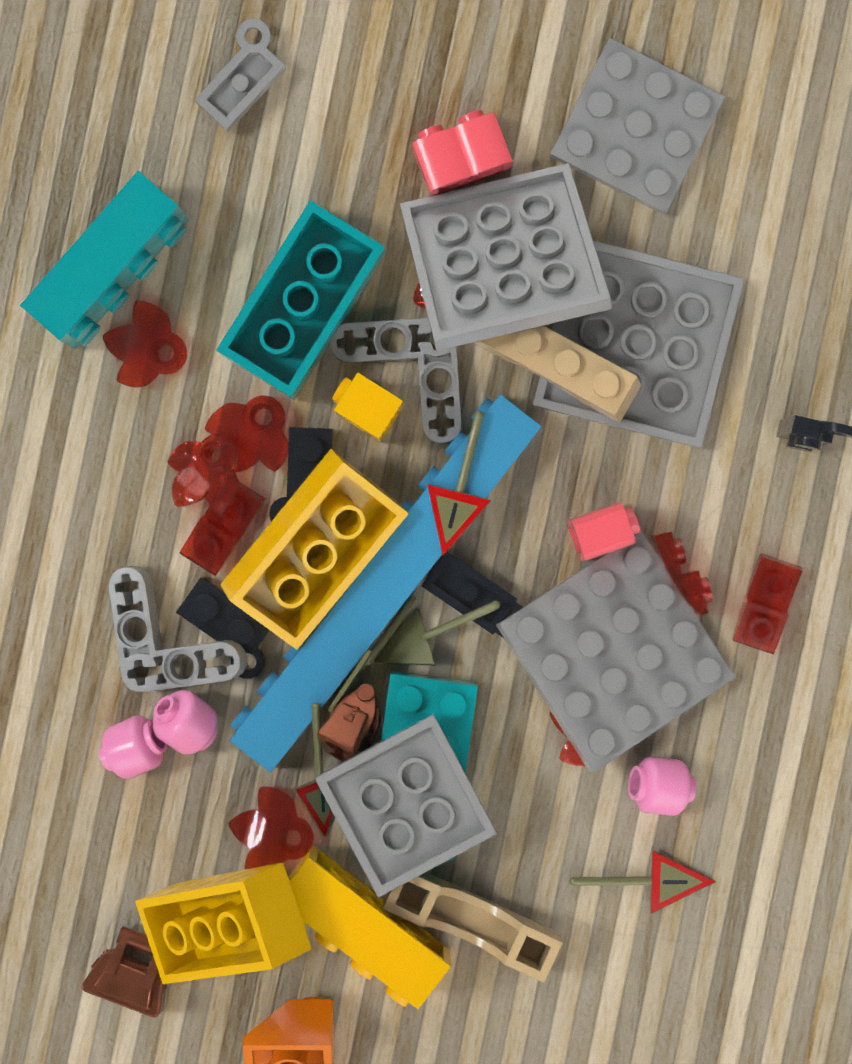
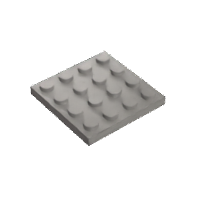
M569 163L400 203L436 351L612 309L610 294Z
M593 241L610 294L612 309L553 323L551 330L636 375L641 387L620 424L581 403L575 397L539 376L532 406L699 449L702 448L744 278Z
M642 531L634 535L635 544L604 554L496 624L590 773H595L735 678Z

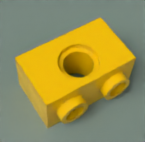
M358 372L353 380L345 377L332 397L334 403L337 404L334 411L339 417L380 443L404 407L401 399Z

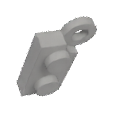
M247 19L240 24L237 29L236 39L241 50L195 98L196 104L227 132L236 125L286 70V65L267 49L271 43V33L266 23L260 19ZM252 29L259 30L262 33L260 42L257 44L248 43L246 41L248 31Z

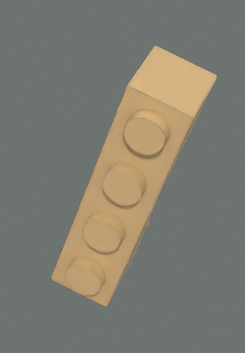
M544 325L472 342L506 362L517 364L541 376L575 397L581 403L619 424L641 387L636 375Z
M428 872L389 891L384 899V910L421 927L438 929L464 939L490 953L504 965L545 983L563 944L559 932Z

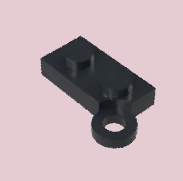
M794 415L780 420L776 437L788 439L786 447L812 452L813 450H821L823 445L831 444L833 435L852 438V426Z
M289 427L287 497H281L271 505L269 511L271 521L329 450H333V429Z
M200 577L176 613L216 641L228 640L240 644L245 653H250L255 657L256 665L251 670L245 669L239 677L243 679L257 677L265 667V656L259 649V645L270 630L233 604L224 591L204 577ZM231 656V665L234 664L233 656Z

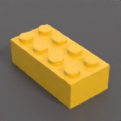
M330 449L220 585L233 604L297 650L409 513L392 496Z
M315 845L311 846L289 875L301 918L304 923L317 932L314 935L315 939L331 952L335 953L337 949H340L352 959L349 963L351 967L363 977L371 980L375 976L387 985L385 992L398 1004L406 1007L410 1003L419 1009L451 968L450 949L419 925L384 910L383 897H378L375 891Z
M283 862L174 883L135 901L162 984L271 970L312 949L306 933V926L301 918L292 891V884L287 876Z

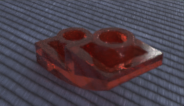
M228 476L205 514L200 517L179 554L214 576H217L266 498L235 478Z
M672 531L650 535L654 550L678 594L695 614H708L707 603L713 602L709 580L707 577L701 578L699 570L681 572L680 565L686 563L681 539H674Z
M760 553L732 637L733 641L774 655L789 617V605L803 572L800 566Z

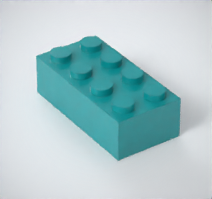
M137 171L20 306L61 342L74 349L80 343L86 346L100 331L101 326L97 323L108 311L112 314L115 313L127 301L130 294L126 290L137 278L143 281L158 264V260L155 257L166 245L172 248L180 241L187 231L184 224L189 219L174 201L142 173Z
M310 200L216 351L295 401L330 345L331 339L349 315L386 255L385 247Z
M391 670L381 741L434 714L466 773L478 689L477 682Z

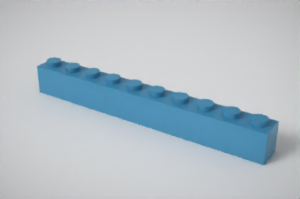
M501 394L494 402L487 397L476 410V412L482 411L484 416L464 493L486 499L542 427ZM461 431L445 450V453L451 457L441 470L433 466L422 479L418 487L424 492L414 505L408 500L402 505L409 513L347 588L336 605L316 626L317 629L307 642L304 641L297 650L291 647L283 658L290 662L280 676L272 671L257 690V693L263 698L253 711L245 706L231 723L230 727L236 732L229 741L270 773L312 721V704L318 703L320 709L323 707L442 555L427 484L453 491L456 490L469 435L466 436Z

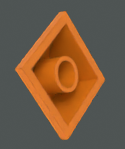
M318 997L289 999L243 1037L244 1064H334L335 1023L333 999H321Z

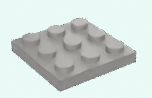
M609 38L549 157L563 164L569 163L570 168L665 215L725 96Z
M434 714L315 777L319 788L378 897L497 834Z

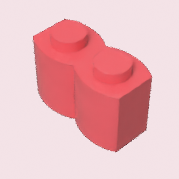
M476 110L458 119L459 125L453 128L443 130L442 125H436L424 129L417 134L419 139L412 142V151L429 196L450 192L471 182L485 179L511 168L513 160L495 113L484 115L482 110Z
M621 502L567 520L570 535L581 561H587L635 544L634 535L641 532L633 508L625 509Z

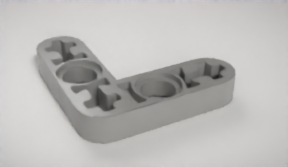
M428 318L356 322L340 325L330 341V346L335 357L343 363L358 364L418 360L424 434L429 440L437 444H446L453 441L461 429L457 347L436 351L433 350L430 342H418L420 352H410L412 348V335L409 327H419L417 336L431 334V327ZM375 329L373 342L377 352L376 355H367L369 346L355 347L354 355L351 356L346 355L344 348H338L337 346L338 341L345 339L346 332H353L355 339L362 340L368 339L366 330ZM398 329L405 335L406 342L402 350L396 353H389L382 348L380 340L386 330ZM435 369L447 371L452 380L449 390L441 394L430 391L426 383L428 374ZM453 398V407L445 405V416L448 420H454L455 425L447 429V436L440 437L436 429H430L429 421H435L437 418L436 406L427 408L426 400L443 401Z
M139 566L123 567L112 574L109 581V594L121 676L129 689L135 692H148L223 682L239 677L244 672L247 665V656L242 646L234 641L225 640L163 649L151 575ZM129 579L139 583V589L134 590L133 593L131 591H124L123 583L128 582ZM143 603V609H134L126 612V605ZM133 617H139L146 623L147 633L141 641L132 639L128 633V623ZM223 649L226 656H233L234 664L227 666V672L223 665L206 668L205 659L222 656ZM180 654L189 656L194 664V671L188 679L180 677L174 668V662ZM142 664L144 667L162 665L163 673L150 675L144 679L142 676H137L135 671Z

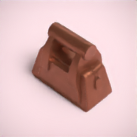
M362 684L358 689L344 696L332 711L330 718L318 731L317 736L328 755L344 762L372 746L380 726L379 702L373 687L370 684Z
M122 926L116 941L118 943L116 948L103 951V955L101 954L92 964L91 968L93 969L83 981L81 988L86 993L156 1018L164 1007L167 984H162L154 957L149 964L125 955L127 947L153 956L145 934Z

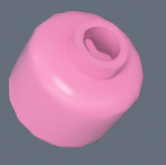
M188 690L175 691L160 699L156 704L153 731L158 739L177 752L184 755L194 754L208 748L216 738L218 732L217 713L211 705Z
M132 716L106 729L102 736V747L99 749V756L103 766L108 771H113L123 779H131L157 768L163 761L167 744L156 737L153 731V720H149L144 716Z
M646 757L640 762L639 766L632 768L628 780V793L631 800L635 801L636 806L642 812L674 816L679 815L686 808L687 803H691L694 800L696 780L690 776L687 765L681 760Z

